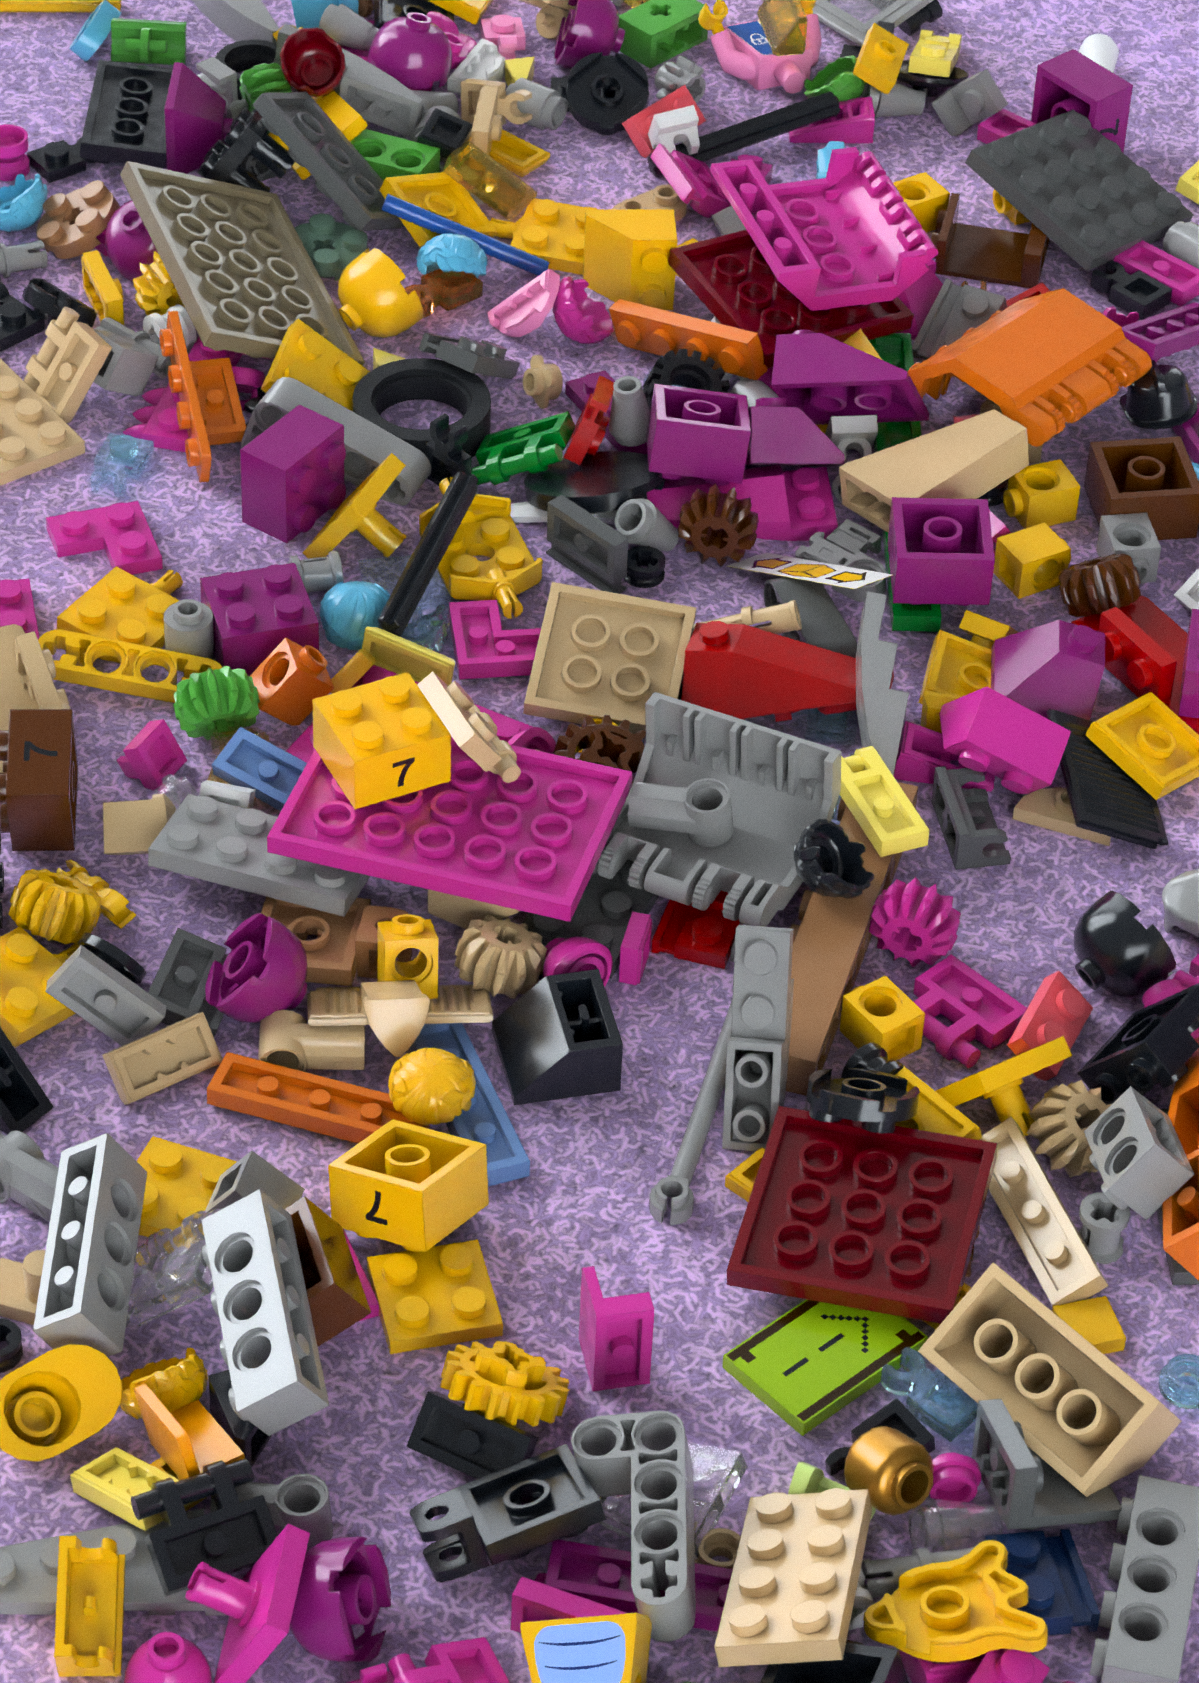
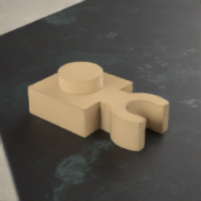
M469 78L461 82L462 120L473 124L483 85L498 87L497 115H502V126L506 124V118L511 123L517 125L532 119V114L522 113L517 107L518 101H526L532 98L530 91L521 89L506 95V82Z

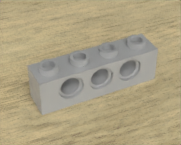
M108 1133L61 1151L33 1331L52 1349L67 1344L88 1345L104 1353L107 1357L123 1351L147 1171Z
M259 1189L201 1220L206 1243L202 1247V1254L212 1275L214 1292L211 1293V1303L220 1319L223 1339L220 1341L219 1347L221 1355L229 1367L232 1388L228 1391L230 1404L241 1420L250 1421L270 1436L329 1406V1400L291 1214Z
M1139 1475L1135 1498L1122 1496V1510L1119 1513L1116 1532L1128 1534L1126 1545L1114 1543L1107 1579L1119 1581L1117 1592L1105 1590L1099 1620V1627L1110 1629L1109 1639L1096 1638L1089 1675L1101 1677V1683H1178L1199 1562V1487Z

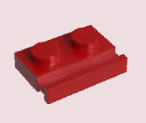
M599 376L593 394H590L575 425L576 428L569 439L563 458L581 465L586 453L595 456L605 436V429L610 418L603 414L607 412L613 396V381Z
M721 890L712 904L710 903L707 910L704 911L694 908L692 903L685 905L669 899L653 936L651 952L657 954L664 952L674 955V958L725 969L735 940L736 927L743 925L739 922V918L733 921L723 916V904L728 892Z

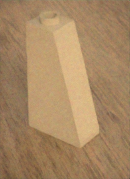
M993 409L845 463L839 467L842 505L888 532L892 497L977 499L1029 466L1027 428Z

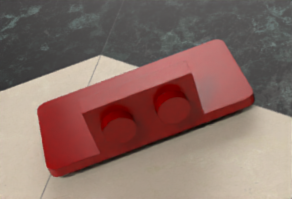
M1141 595L1135 602L1130 603L1129 606L1114 607L1102 612L1100 615L1094 614L1088 617H1081L1071 622L1072 624L1087 626L1093 630L1105 633V668L1138 698L1152 692L1178 716L1184 653L1188 633L1147 597ZM1178 716L1199 735V718Z

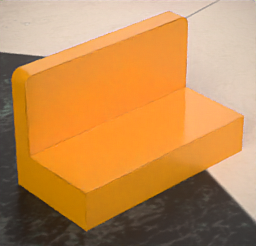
M146 1383L134 1388L150 1443L180 1480L203 1473V1466L220 1460L227 1465L245 1459L242 1450L199 1400L169 1412Z

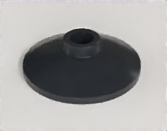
M903 60L897 79L913 85V89L924 91L925 97L937 96L938 88L952 87L967 79L968 73L957 67H954L949 78L909 73L910 60Z

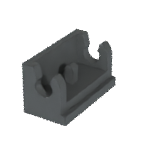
M945 766L935 767L931 802L955 870L1010 864L1011 856L1009 850H1006L1004 842H1007L1008 838L1006 832L997 827L988 803L986 789L972 788L970 790H962L961 788L968 782L978 783L984 781V773L969 768L946 770Z

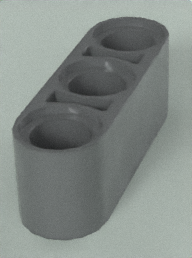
M789 577L766 580L764 583V602L766 607L795 600L799 609L802 630L782 633V636L856 658V639L822 583Z

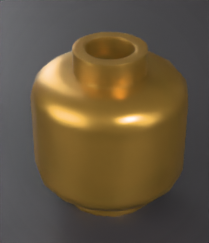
M880 1426L865 1432L852 1444L846 1457L844 1476L846 1485L850 1490L868 1489L872 1507L880 1512L894 1516L906 1513L924 1502L932 1489L934 1467L932 1457L923 1445L897 1429Z

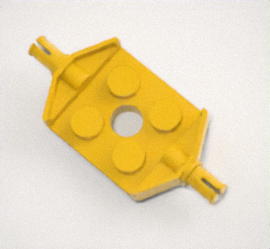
M448 478L443 479L439 484V490L443 495L450 484ZM476 494L437 570L451 597L459 600H497L504 616L512 619V613L514 618H516L523 611V605L518 600L517 595L535 586L542 579V558H536V561H534L511 517L510 498ZM439 503L419 515V534L421 537ZM483 555L491 559L486 561H478V559L474 556Z

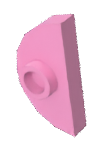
M551 269L540 274L488 311L487 315L490 324L504 335L510 337H522L538 329L554 305L559 290L560 275Z

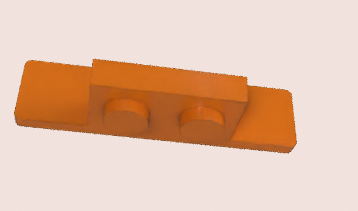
M169 311L167 315V328L160 329L159 340L162 356H170L172 365L168 366L171 393H179L180 402L176 404L179 429H187L189 439L185 440L186 460L189 467L196 466L200 483L209 482L212 459L209 445L241 442L246 430L243 411L230 358L189 361L178 311Z

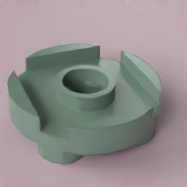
M315 214L309 218V223L294 227L320 277H334V281L339 280L348 264L368 249V236L364 231L356 230L344 223L335 222L334 217L329 214Z

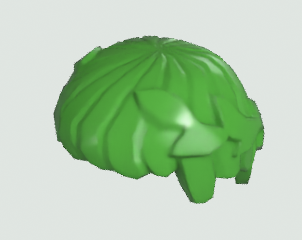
M845 56L843 58L838 57L834 62H828L824 70L818 71L812 81L808 78L804 81L806 88L805 96L809 99L826 92H832L837 96L839 102L860 98L866 82L852 73L857 58L855 56Z

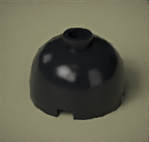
M1114 891L1107 892L1079 918L1074 930V950L1080 962L1075 965V969L1080 978L1091 989L1096 990L1102 986L1113 995L1129 998L1143 995L1153 985L1166 980L1174 973L1172 971L1176 968V961L1171 949L1157 928L1152 924L1146 929L1134 918L1141 910L1126 897Z

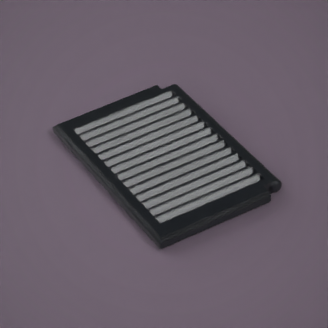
M1048 709L1047 716L1049 720L1071 731L1060 766L1076 826L1151 849H1156L1158 844L1168 845L1157 800L1085 736L1093 721L1054 709Z

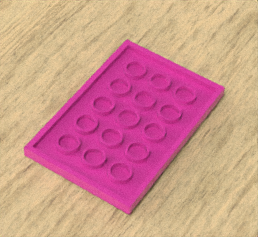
M451 736V781L355 810L317 751L314 750L267 836V852L570 922L631 790L632 772L510 745L517 755L516 764L519 766L521 774L514 782L506 783L499 774H494L489 770L485 772L457 745Z

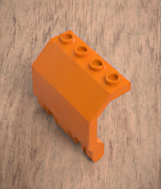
M1061 288L1019 300L1003 311H996L988 321L977 328H969L961 338L949 346H941L933 356L922 363L917 362L913 364L907 372L922 399L926 394L935 400L940 397V394H946L950 379L955 376L999 405L1003 415L1026 427L1028 443L1039 447L1056 434L1062 432L1063 428L1066 427V422L1067 424H1072L1078 421L1081 417H1084L1116 395L1119 391V386L1120 388L1123 386L1125 388L1150 372L1152 361L1144 350L1125 338L1120 325L1066 289Z

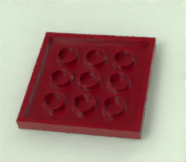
M746 229L670 249L668 264L721 324L758 333L763 351L764 365L767 368L773 367L777 335L792 334L797 330H810L844 342L859 329L863 331L868 340L911 329L914 314L898 297L892 301L811 311L777 280Z
M779 1106L727 1267V1285L941 1324L959 1302L997 1159V1143L895 1126V1131L892 1133H874L863 1129L861 1121L842 1118L839 1122H822L811 1118L809 1111Z

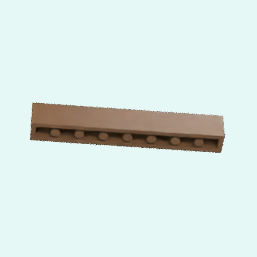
M898 782L916 809L918 786ZM842 798L837 815V820L840 821L839 826L844 828V833L848 835L849 842H859L865 845L866 851L861 854L864 860L863 867L867 872L874 874V879L870 882L871 885L862 891V895L850 899L822 896L813 891L805 890L798 917L802 922L800 925L792 924L790 927L794 929L791 979H794L786 1091L807 1096L809 1076L813 1072L824 1068L840 1025L843 996L852 991L873 934L869 932L874 902L884 889H888L891 886L903 852L880 857Z

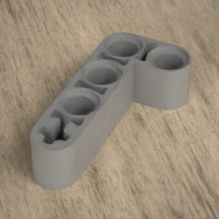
M291 377L277 379L255 406L241 441L242 449L300 404L344 425V447L346 449L344 460L345 480L358 487L391 453L406 465L382 495L381 500L402 506L407 505L431 473L430 461L419 449Z
M668 1411L605 1415L586 1419L576 1427L571 1437L577 1465L581 1467L598 1496L607 1497L631 1494V1586L638 1613L650 1618L652 1623V1639L662 1642L678 1640L688 1634L694 1626L696 1617L693 1464L683 1421L677 1415ZM660 1590H666V1596L661 1597Z

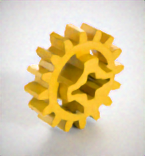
M473 1341L471 1348L457 1344L455 1351L447 1352L441 1374L440 1387L449 1390L448 1398L450 1400L464 1401L465 1410H479L485 1413L486 1419L493 1420L497 1418L512 1426H516L517 1420H524L529 1425L536 1427L539 1424V1420L552 1424L556 1416H562L569 1393V1380L559 1377L561 1370L558 1367H546L544 1358L531 1356L525 1353L523 1349L517 1348V1345L514 1343L496 1341L493 1348H487L478 1341Z

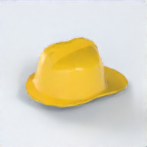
M67 1344L52 1349L8 1373L0 1380V1449L18 1460L39 1462L55 1457L98 1433L112 1421L121 1404L122 1382L116 1366L104 1353L88 1345Z

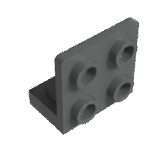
M1002 1399L978 1401L971 1458L979 1464L981 1479L1008 1530H1034L1043 1526L1065 1524L1090 1525L1099 1521L1118 1520L1122 1507L1110 1485L1086 1497L1026 1445L1020 1423L1013 1421Z

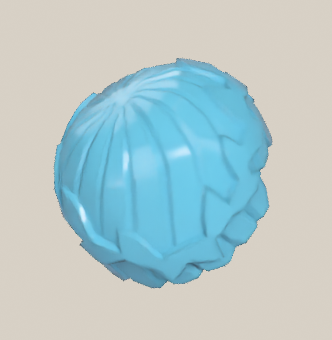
M18 174L14 186L10 185L0 188V231L11 232L26 229L41 217L44 211L43 204L48 197L47 185L43 184L39 174H35V180H26L23 174Z
M451 233L437 235L431 240L426 241L419 249L416 257L418 271L423 275L459 276L470 274L471 281H476L479 275L486 276L488 260L484 250L474 240L464 235Z
M342 581L325 593L320 603V621L325 630L327 640L341 648L349 650L362 649L365 628L367 626H379L378 617L390 593L377 583L373 584L365 581L343 583Z

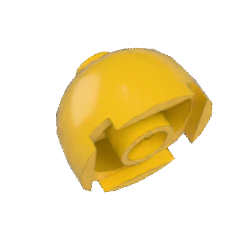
M368 248L352 260L343 270L338 281V297L342 305L339 309V314L351 330L355 331L359 328L372 337L387 338L406 331L423 318V307L416 291L413 290L410 294H407L400 283L407 278L402 270L379 249L373 248L369 251Z

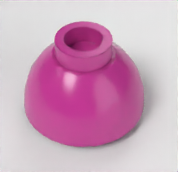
M587 937L555 938L546 945L547 952L543 964V978L550 975L599 969L605 987L613 966L612 955L606 946L597 940Z
M162 1632L143 1643L133 1653L126 1667L124 1683H212V1675L208 1660L197 1645L176 1633Z

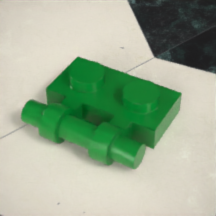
M567 411L486 435L475 454L480 466L471 468V474H474L478 479L477 486L491 482L493 485L508 482L510 476L529 471L531 474L546 471L548 465L563 461L562 451L566 448L576 428L570 412Z

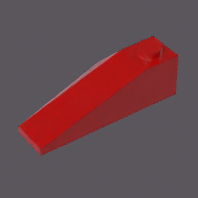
M721 621L696 623L685 650L681 700L742 720L774 714L775 722L792 720L791 713L817 708L819 712L825 715L857 710L856 658L745 624H726ZM894 671L892 672L889 689H891L894 680Z

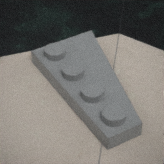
M198 1509L186 1512L188 1519L204 1515V1510ZM164 1521L147 1531L131 1523H124L61 1535L77 1536L82 1541L81 1546L85 1548H100L103 1538H110L117 1543L118 1553L125 1554L124 1611H149V1615H175V1611H205L206 1615L228 1616L198 1602L186 1600L185 1595L189 1589L165 1597L145 1542V1537L149 1533L166 1528ZM59 1536L0 1547V1614L53 1615L55 1613Z

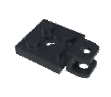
M567 1444L429 1498L414 1506L409 1512L423 1542L435 1541L423 1550V1555L437 1582L454 1580L489 1566L486 1554L492 1565L505 1560H517L528 1555L532 1549L562 1537L577 1536L586 1531L589 1526L606 1520L598 1495L581 1467L577 1465L576 1459ZM446 1514L444 1517L440 1519L431 1520L433 1517L437 1515ZM460 1555L454 1560L444 1561L450 1556Z

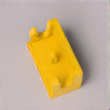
M59 1536L54 1659L58 1676H121L125 1554L118 1553L117 1543L110 1538H103L100 1548H85L81 1546L82 1541L77 1536Z

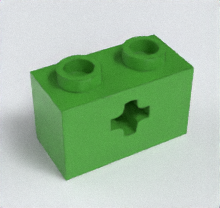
M649 0L619 15V28L625 29L620 52L651 69L706 41L708 30L704 29L698 21L699 13L704 4L697 0Z

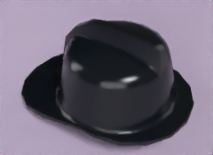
M1155 360L1152 361L1150 372L1129 385L1127 394L1120 397V406L1126 418L1131 424L1144 429L1172 428L1190 420L1198 411V402L1190 388L1186 375L1180 368L1172 365H1157Z

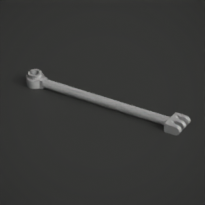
M735 940L731 949V962H734ZM732 1001L671 1173L666 1178L661 1179L650 1192V1214L660 1223L663 1222L664 1213L667 1210V1197H672L670 1225L686 1222L693 1213L694 1195L689 1186L725 1086L727 1040L731 1037Z

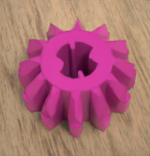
M916 877L908 884L896 879L888 889H884L882 894L876 898L872 907L873 912L869 932L877 937L878 949H889L893 952V961L902 957L906 958L912 967H915L921 960L933 966L941 956H946L948 950L953 948L958 937L956 933L960 925L961 913L952 908L953 896L939 895L937 893L936 884L928 888L922 886Z

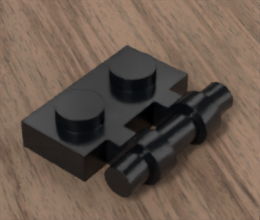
M246 1458L227 1465L222 1460L203 1466V1473L174 1482L171 1477L152 1483V1490L131 1497L132 1509L138 1520L159 1513L166 1525V1528L149 1533L145 1537V1542L165 1597L188 1589L191 1576L201 1562H205L210 1567L226 1574H232L252 1567L278 1536L263 1495L242 1502L239 1500L235 1487L254 1481L252 1467ZM211 1496L215 1501L217 1510L189 1520L184 1505Z

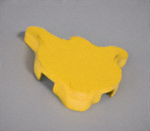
M985 1540L979 1543L973 1550L959 1559L930 1563L912 1568L901 1574L898 1578L899 1588L892 1595L886 1592L880 1601L866 1609L863 1617L864 1631L872 1640L894 1646L916 1658L932 1662L949 1663L969 1660L997 1649L1037 1652L1042 1650L1048 1642V1627L1045 1621L1017 1609L1024 1607L1028 1603L1029 1587L1022 1579L1006 1572L1008 1566L1007 1549L1002 1543L995 1540Z

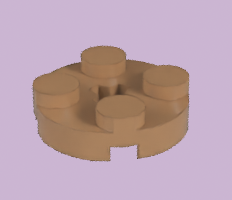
M100 180L92 181L85 187L74 190L67 195L63 193L54 194L43 204L45 214L41 217L37 226V239L44 243V249L48 253L49 251L53 252L57 258L69 259L80 256L100 244L96 237L107 228L109 220L120 205Z

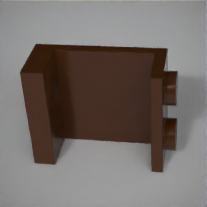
M951 193L947 209H939L936 230L932 232L931 241L938 250V255L933 258L936 259L935 274L1032 288L1038 285L1050 238L1033 223L1029 234L957 223L960 194Z

